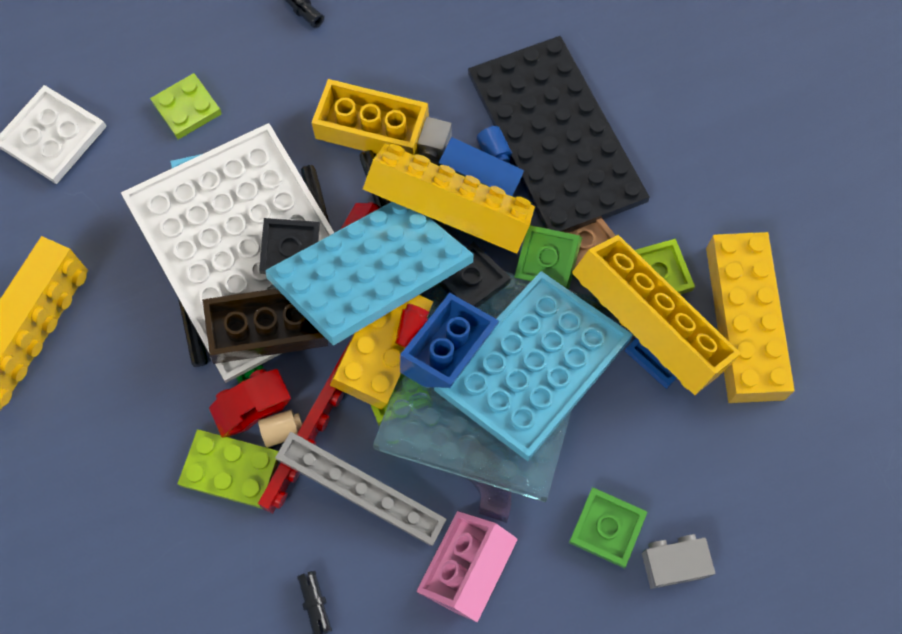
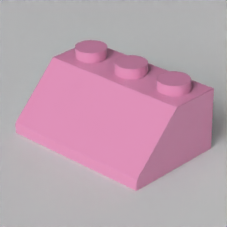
M457 511L416 592L463 617L478 622L518 539L494 522Z

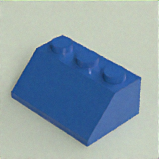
M449 293L400 354V373L423 387L451 388L499 324V320Z

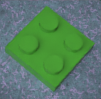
M530 225L524 238L514 277L518 280L531 282L542 271L569 290L582 237Z
M592 487L569 543L625 568L647 511Z

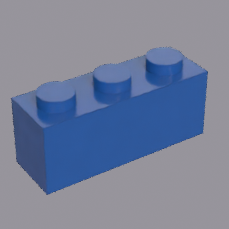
M451 137L438 163V166L446 165L453 168L455 173L464 177L467 175L473 176L481 184L488 187H499L510 196H513L524 170L453 137Z

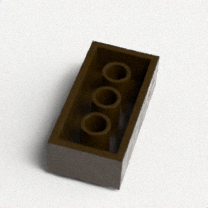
M277 288L202 299L209 354L213 364L328 346V340Z

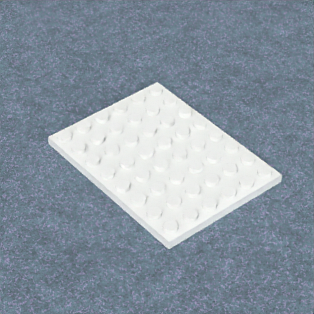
M269 123L121 192L208 352L209 346L202 299L276 289L267 279L266 274L259 273L264 218L320 222L319 241L334 233ZM280 354L217 363L215 365L225 383Z

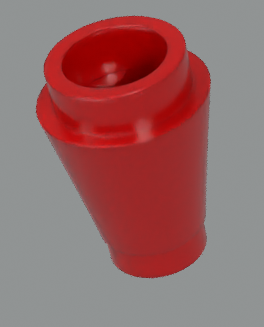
M408 303L406 308L401 311L395 344L406 348L427 322L429 312Z

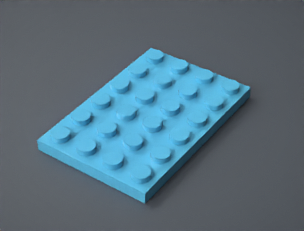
M391 202L265 270L267 279L334 346L473 263V253L428 216Z
M542 271L497 317L499 324L451 388L434 387L435 392L526 461L531 459L629 343L633 335Z

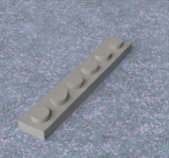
M293 432L289 433L275 457L279 462L429 546H433L446 521V518Z

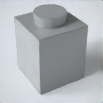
M426 117L417 143L418 154L428 159L440 161L452 137V123Z

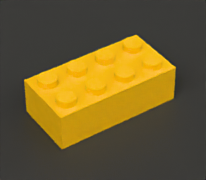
M328 79L311 123L315 139L362 151L370 150L374 154H378L385 143L388 145L396 144L404 148L405 152L416 155L418 154L417 143L425 119L429 117L428 103Z
M418 295L355 332L330 386L382 410L387 405L401 374L400 354L405 348L395 344L401 311L409 303L429 312L433 301Z

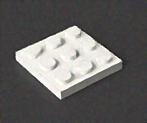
M44 85L0 133V149L57 184L107 126L98 117Z

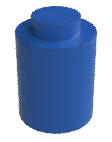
M488 127L477 135L476 140L483 152L507 163L510 162L512 151L500 127Z

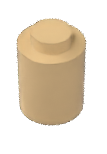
M292 409L258 420L266 447L285 442L290 432L297 435L303 424L300 414H294Z

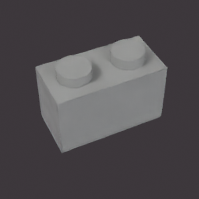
M695 534L677 538L678 543L667 545L666 540L649 543V549L642 553L650 589L709 578L715 575L706 537L696 539Z

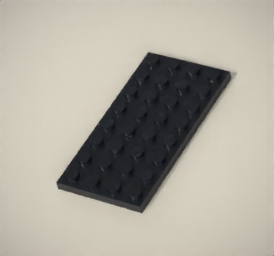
M561 36L468 68V75L493 125L500 127L512 151L511 161L513 165L524 170L521 181L546 229L569 233L593 224L600 218L606 219L648 203L650 196Z

